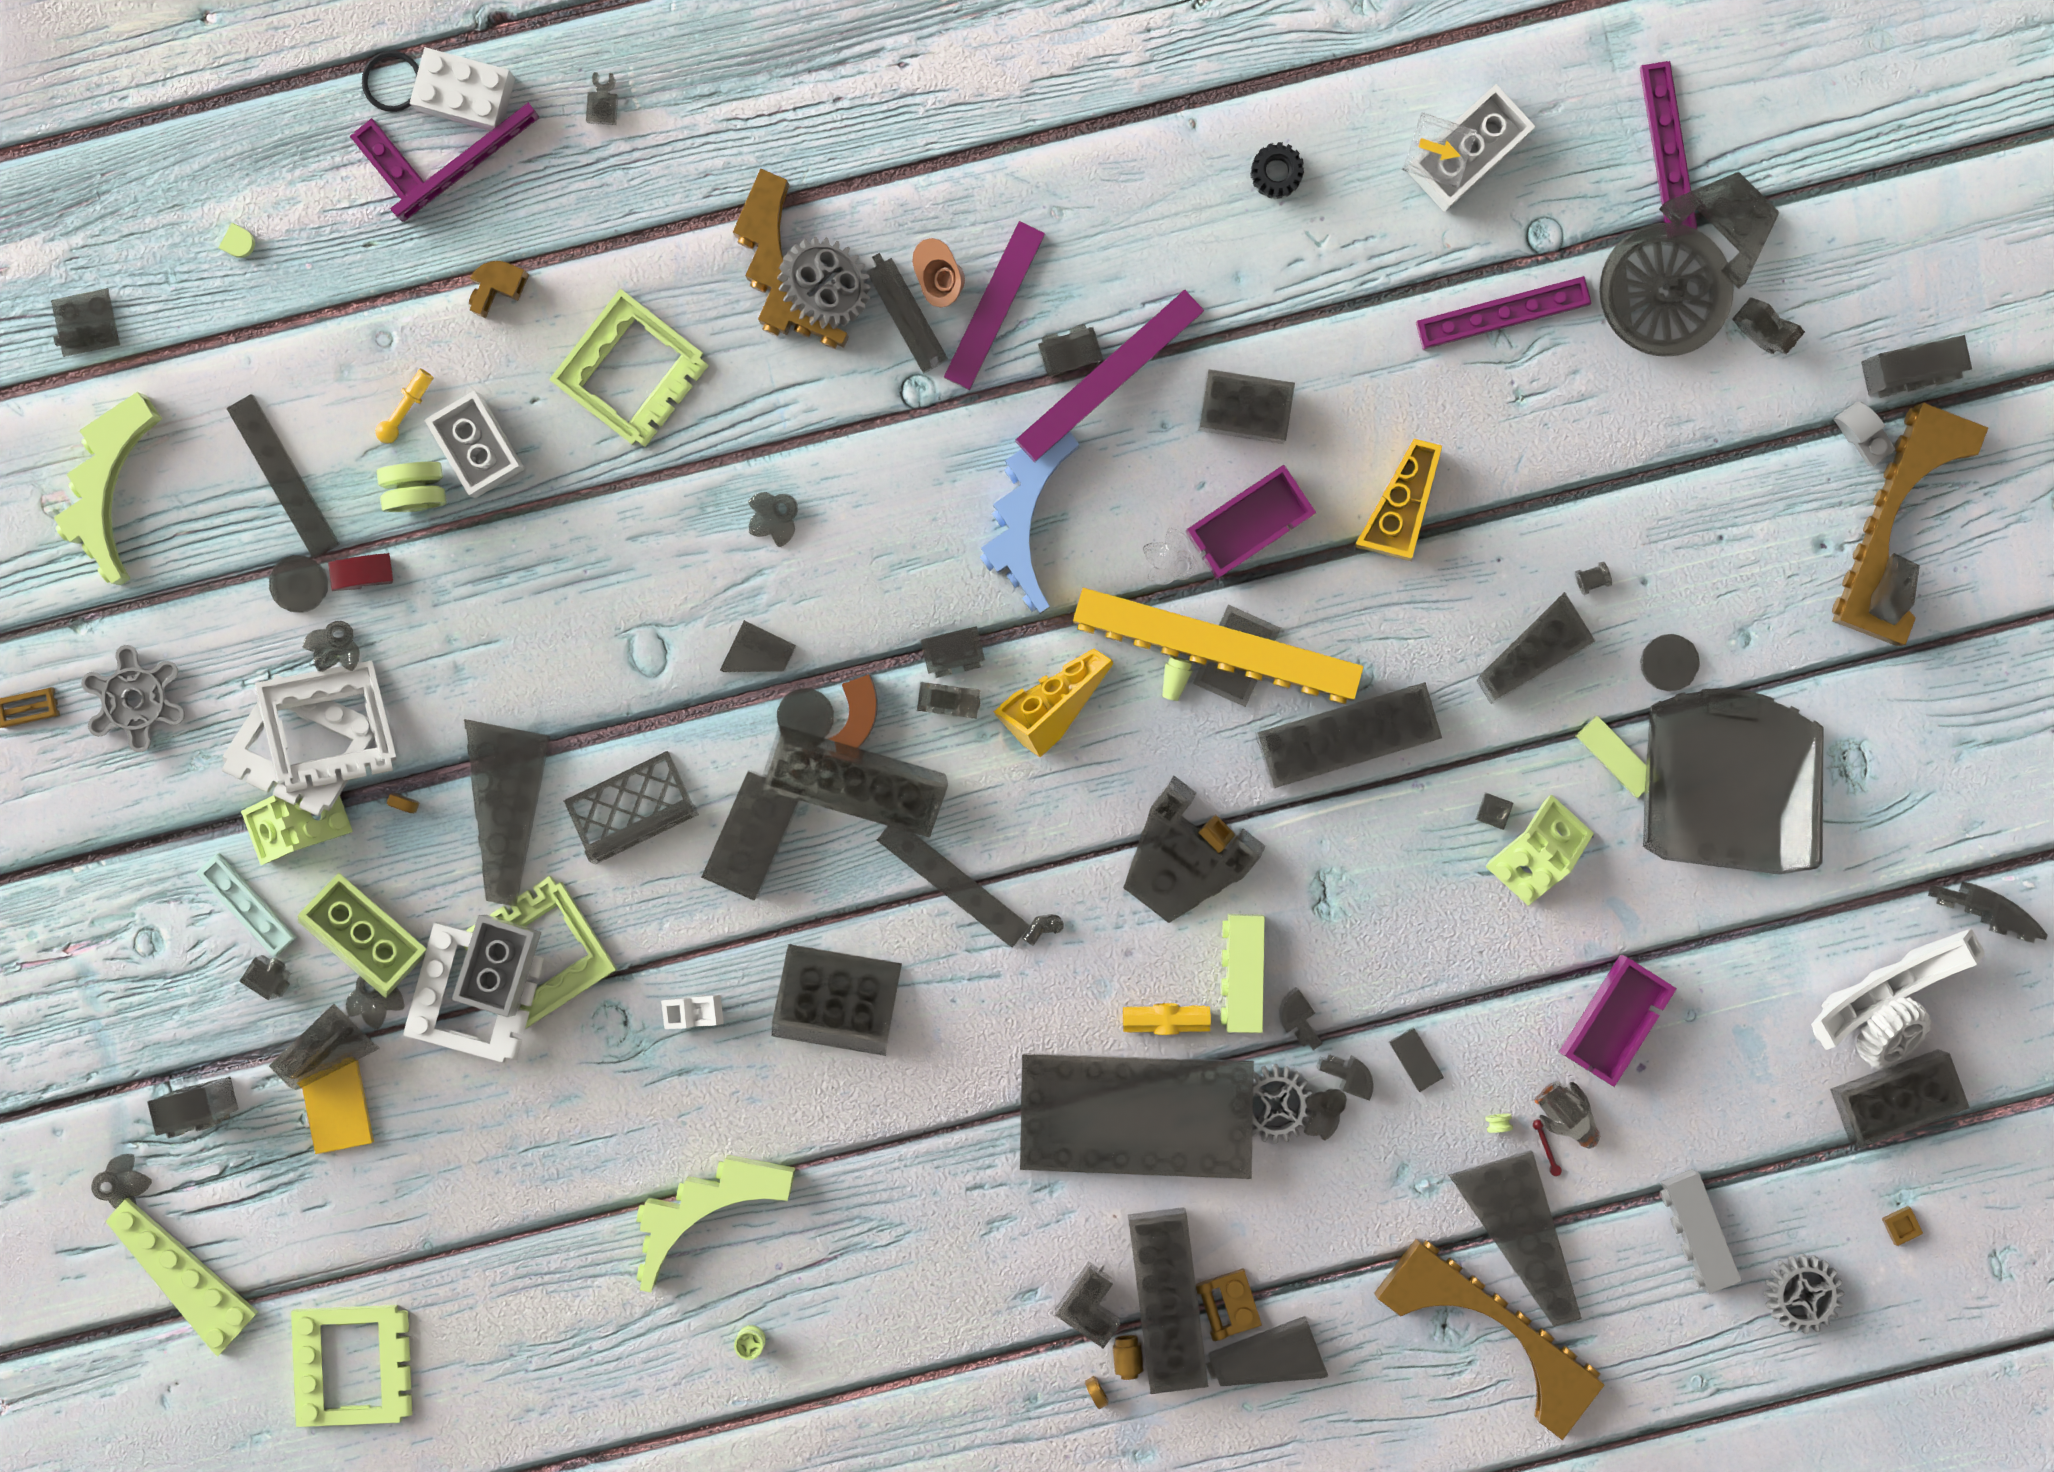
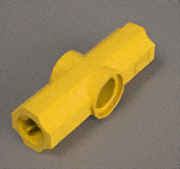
M1159 1003L1153 1006L1123 1007V1032H1154V1034L1174 1035L1180 1032L1210 1031V1006H1179V1004Z

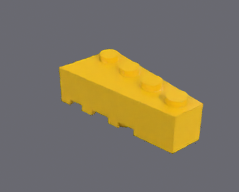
M1413 439L1364 530L1355 543L1356 548L1412 562L1441 455L1442 445Z

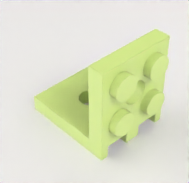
M273 795L242 810L241 813L260 864L270 863L299 849L353 832L340 795L330 811L325 809L322 811L319 821L315 820L310 812L299 807L302 798L293 805Z
M1550 795L1544 800L1525 832L1493 857L1486 865V868L1529 906L1572 871L1594 833L1553 795ZM1520 866L1529 867L1532 873L1525 872Z

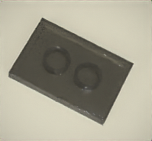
M1229 604L1219 623V626L1273 641L1276 640L1281 629ZM1207 661L1206 665H1200L1192 684L1246 707L1257 680L1245 677L1246 671L1235 669L1234 673L1217 669L1218 664Z

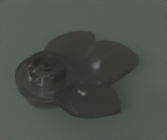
M761 492L754 495L748 501L750 507L756 512L749 522V533L757 537L771 534L778 547L784 546L790 541L795 532L793 519L798 512L796 500L791 495L785 493L774 496L768 492ZM780 503L785 504L787 507L785 514L779 511Z
M334 621L328 624L325 629L310 632L304 639L302 648L314 651L313 661L318 672H323L338 662L347 670L353 671L359 662L360 650L353 642V629L344 621ZM335 631H343L344 635L340 638L334 637Z
M360 976L356 981V989L347 997V1014L349 1017L361 1014L367 1025L374 1029H379L385 1021L387 1010L398 1011L404 1009L402 994L397 987L386 998L376 989L369 992L365 987L367 982Z
M1328 1089L1325 1092L1319 1091L1312 1095L1305 1103L1307 1108L1312 1111V1114L1304 1129V1133L1310 1136L1320 1135L1322 1140L1329 1139L1338 1128L1340 1113L1346 1107L1347 1099L1345 1093L1339 1089Z
M122 1154L111 1159L106 1170L93 1178L91 1190L96 1198L104 1201L108 1200L112 1207L117 1209L126 1198H129L136 1204L134 1196L144 1193L152 1184V1179L145 1174L133 1171L134 1154ZM109 1182L112 1188L109 1191H104L101 1189V1184Z

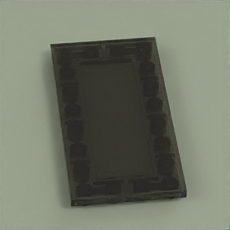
M1023 1053L1020 1170L1252 1179L1254 1061Z

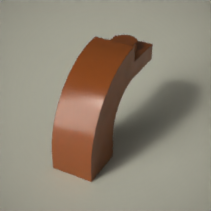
M870 674L842 684L849 704L848 720L838 734L803 747L806 758L813 757L816 762L830 757V750L834 749L839 760L856 751L866 741L874 727L878 710L877 693Z

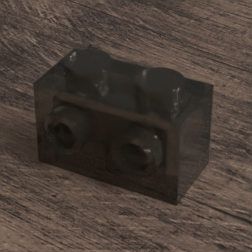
M977 626L920 640L928 674L935 673L936 678L952 675V669L962 666L964 672L981 668L980 662L985 661Z

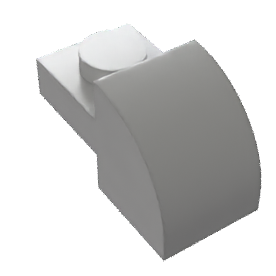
M1855 402L1833 418L1847 441L1854 443L1868 466L1873 467L1896 450L1883 430L1885 424L1866 404Z

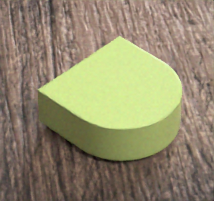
M231 223L219 249L234 257L244 258L253 252L255 239L249 231Z

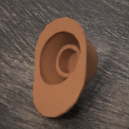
M935 238L921 241L913 252L912 263L922 292L931 305L940 308L947 307L956 301L964 288V272L956 263L951 250L944 242Z

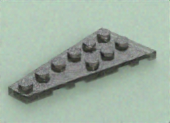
M464 719L468 740L467 750L472 773L471 783L475 816L478 822L479 847H481L483 863L482 873L485 898L489 902L517 906L551 736Z
M1530 1150L1449 1174L1448 1176L1550 1323L1556 1327L1582 1319L1533 1152Z

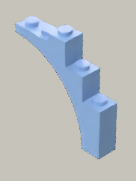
M1071 432L1067 433L1035 463L1022 449L1005 460L1008 466L1004 469L1005 473L1013 484L1019 482L1020 486L993 504L996 511L992 515L1001 528L1007 525L1009 529L981 547L984 554L980 558L987 569L991 571L994 568L999 573L1008 567L1010 572L1006 576L1015 588L1021 586L1026 594L1022 599L1030 611L1033 612L1037 609L1039 614L1046 611L1050 606L1038 586L1031 564L1029 546L1031 520L1037 499L1047 480L1060 463L1079 448V443Z

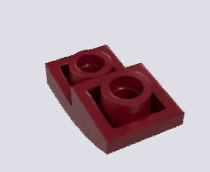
M390 553L351 557L328 563L332 591L361 589L362 586L393 583Z

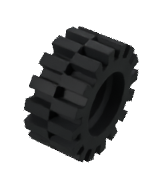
M1278 142L1277 145L1270 143L1266 148L1263 147L1259 150V153L1256 154L1250 173L1251 178H1253V185L1258 187L1259 193L1267 194L1268 198L1276 196L1277 199H1280L1285 195L1286 197L1291 195L1298 188L1304 174L1303 158L1300 159V153L1297 149L1294 151L1291 145L1284 146L1283 142ZM1273 160L1283 161L1288 167V176L1282 181H1273L1266 173L1267 165Z

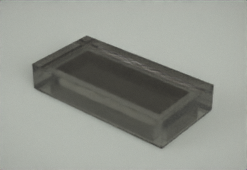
M1414 1027L1389 1041L1390 1046L1418 1092L1444 1078Z

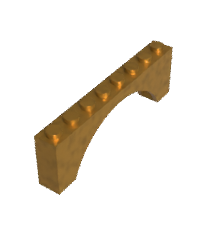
M1926 403L1910 408L1906 414L1904 424L1907 426L1904 434L1900 435L1895 443V458L1885 469L1883 476L1886 479L1883 489H1879L1875 495L1873 505L1876 507L1873 515L1869 516L1864 524V539L1862 544L1859 543L1854 550L1852 557L1855 560L1852 570L1847 571L1842 582V586L1845 587L1841 598L1838 597L1832 608V613L1834 614L1832 622L1895 646L1906 645L1916 619L1902 601L1891 574L1889 540L1895 516L1907 494L1926 474L1951 460L1978 455L1988 431L1986 426Z
M1415 1239L1374 1292L1377 1299L1400 1317L1426 1307L1458 1306L1483 1313L1505 1326L1522 1344L1533 1368L1537 1391L1535 1418L1540 1424L1563 1440L1605 1386L1598 1378L1601 1373L1588 1363L1585 1366L1576 1361L1578 1356L1565 1345L1561 1349L1552 1343L1555 1338L1543 1328L1537 1331L1529 1324L1532 1320L1521 1311L1517 1310L1514 1314L1506 1308L1509 1303L1497 1293H1494L1492 1296L1483 1290L1486 1285L1475 1276L1471 1275L1470 1278H1467L1460 1272L1463 1268L1449 1257L1445 1261L1437 1254L1440 1250L1428 1240L1421 1243L1418 1239Z

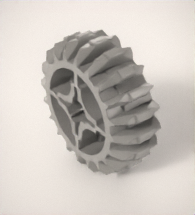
M1277 1064L1273 1065L1272 1073L1270 1074L1267 1067L1262 1066L1263 1076L1259 1077L1257 1072L1252 1071L1251 1075L1255 1081L1251 1083L1248 1079L1243 1080L1244 1085L1249 1088L1248 1091L1238 1090V1094L1245 1097V1100L1236 1101L1238 1107H1245L1244 1110L1238 1112V1117H1248L1244 1121L1243 1126L1246 1129L1254 1125L1251 1130L1253 1137L1262 1131L1261 1140L1263 1142L1268 1140L1269 1134H1272L1274 1144L1278 1143L1280 1134H1282L1285 1142L1290 1141L1288 1132L1292 1131L1298 1137L1300 1136L1299 1131L1296 1129L1298 1125L1304 1129L1308 1128V1124L1302 1120L1303 1117L1313 1118V1114L1310 1111H1306V1108L1315 1107L1314 1101L1306 1100V1098L1313 1095V1091H1303L1309 1084L1308 1081L1304 1079L1297 1083L1300 1073L1295 1071L1289 1077L1290 1068L1288 1066L1283 1068L1282 1074L1279 1073V1066ZM1272 1081L1285 1082L1283 1087L1280 1086L1274 1092H1268L1261 1088L1264 1084ZM1292 1088L1296 1090L1299 1099L1296 1113L1287 1106V1099ZM1254 1095H1257L1264 1102L1262 1115L1258 1120L1255 1118L1252 1110ZM1264 1096H1267L1269 1099L1274 1098L1275 1100L1276 1097H1279V1102L1287 1112L1281 1108L1270 1110L1272 1106ZM1276 1116H1283L1290 1120L1281 1126L1266 1125L1268 1121L1271 1122Z
M1800 1254L1798 1262L1792 1255L1788 1256V1265L1778 1261V1266L1781 1270L1779 1272L1774 1269L1770 1270L1771 1275L1775 1278L1774 1280H1765V1284L1771 1287V1290L1763 1292L1765 1297L1770 1298L1765 1303L1766 1307L1774 1309L1771 1316L1774 1319H1780L1779 1324L1781 1326L1787 1327L1789 1325L1790 1330L1793 1332H1797L1800 1328L1804 1334L1809 1333L1810 1326L1814 1331L1820 1332L1819 1323L1821 1322L1827 1327L1830 1326V1321L1827 1318L1830 1315L1833 1318H1838V1314L1833 1310L1835 1307H1843V1303L1838 1301L1837 1298L1845 1295L1844 1291L1836 1289L1843 1284L1841 1279L1835 1278L1837 1271L1834 1268L1828 1269L1829 1263L1825 1260L1819 1262L1818 1257L1815 1255H1811L1808 1259L1805 1254ZM1802 1272L1817 1273L1821 1277L1822 1282L1816 1283L1813 1281L1808 1283L1807 1279L1803 1277ZM1791 1279V1287L1784 1292L1786 1284ZM1806 1288L1809 1292L1805 1293L1807 1296L1802 1299L1799 1295L1803 1294L1801 1291ZM1824 1296L1821 1304L1817 1308V1300L1820 1297ZM1790 1304L1793 1306L1801 1305L1806 1315L1791 1314L1785 1306Z

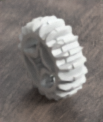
M1902 997L1897 1001L1892 1000L1889 1005H1883L1880 1011L1875 1012V1015L1867 1020L1866 1026L1861 1028L1862 1033L1857 1037V1052L1866 1063H1869L1877 1070L1896 1066L1899 1061H1904L1905 1057L1909 1054L1912 1055V1052L1919 1047L1920 1042L1925 1040V1034L1930 1030V1015L1920 1003L1912 1000L1910 997Z

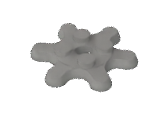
M123 645L116 651L117 669L113 675L105 677L96 672H89L82 678L81 684L83 689L88 693L97 695L102 703L100 712L89 720L88 729L91 734L99 737L106 735L112 728L120 727L128 734L130 748L135 752H144L151 744L149 729L154 722L163 721L169 725H178L184 719L185 713L183 708L178 704L169 702L164 694L166 686L176 679L178 668L171 661H163L156 668L145 670L138 663L137 650L130 645ZM134 690L142 696L140 704L136 707L128 703V695Z

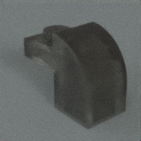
M1752 297L1732 318L1739 329L1750 340L1771 354H1774L1776 351L1787 354L1805 333L1800 325L1780 318L1769 303Z
M921 682L917 711L977 719V712L980 708V690Z

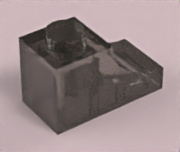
M1893 553L1887 560L1884 574L1877 588L1872 593L1869 613L1895 626L1915 603L1920 565Z

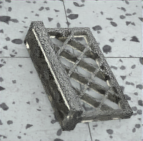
M880 252L872 256L875 267L866 273L870 276L873 286L922 373L924 374L948 361L944 350L892 258L884 261Z
M665 751L563 800L585 848L586 857L589 862L595 865L699 815L669 751ZM666 760L669 767L666 780L651 776L655 765ZM648 768L647 774L641 772ZM635 774L645 777L639 793L625 788L629 777ZM672 776H673V778H674L676 784L670 782ZM650 779L664 784L658 800L644 795ZM622 781L621 786L615 785L616 783ZM668 786L679 789L683 800L673 805L663 802ZM608 787L619 790L613 805L599 801L603 790ZM624 792L638 796L632 812L618 807ZM596 793V796H595L594 799L589 797V796H591V795H593V794ZM643 798L657 803L653 814L648 817L637 814ZM583 799L593 802L587 818L577 815L573 806L574 803ZM598 804L612 809L606 825L592 820ZM661 805L667 806L666 808L660 810ZM616 811L631 815L627 827L621 830L611 827ZM635 817L641 819L634 823ZM580 819L586 821L584 827L582 826ZM590 824L603 827L604 831L601 839L590 844L586 835ZM609 830L614 831V833L608 835Z

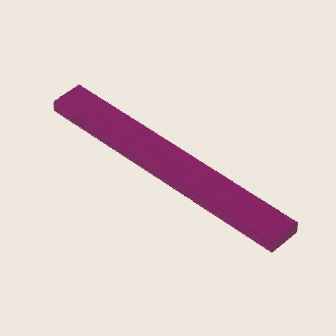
M1183 290L1024 431L1015 442L1035 463L1204 312L1203 308L1186 290Z

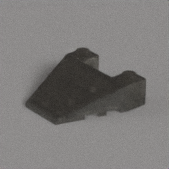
M1176 776L1170 779L1150 808L1123 887L1168 923L1195 908L1207 898L1220 893L1222 889L1230 884L1243 879L1260 859L1265 849L1263 843L1242 828L1228 847L1218 853L1198 833L1200 829L1182 816L1192 803L1196 792Z

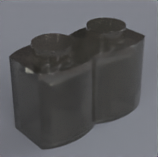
M1082 324L1070 328V334L1059 337L1058 333H1052L1041 338L1042 342L1037 345L1047 380L1103 362V356L1093 327L1086 328V325Z

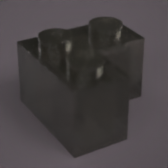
M1088 1261L1055 1308V1316L1103 1349L1120 1326L1119 1317L1100 1305V1302L1113 1285L1112 1277Z

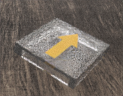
M1421 112L1402 170L1458 188L1477 130Z

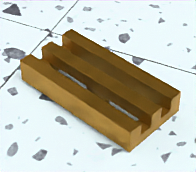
M50 687L0 698V728L60 716V712L56 707L58 705L57 699L54 698L55 689ZM45 695L47 701L5 710L3 708V705ZM49 707L48 712L6 721L5 716Z

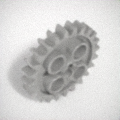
M814 237L810 243L804 239L800 245L795 244L783 258L784 261L779 266L782 272L777 277L778 280L783 282L779 287V291L787 292L783 299L784 302H793L790 309L791 312L797 309L801 311L799 319H803L806 315L810 317V325L819 320L820 326L823 329L828 322L833 329L839 323L846 326L850 320L855 321L866 308L865 304L870 299L867 293L870 291L871 286L865 283L870 276L861 273L866 266L865 264H856L858 255L852 257L848 255L850 247H846L842 251L839 249V241H836L831 246L827 237H825L821 244L817 237ZM840 269L842 271L831 282L825 283L813 296L807 295L818 284L825 282L836 270Z

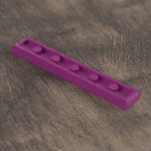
M1670 61L1641 65L1640 75L1667 238L1696 234L1698 229Z
M528 102L390 208L398 219L405 222L537 121L539 115Z
M1021 221L1018 222L944 375L945 379L965 389H971L1045 236L1044 232Z
M1585 276L1417 320L1415 323L1422 349L1425 350L1590 306L1592 303Z

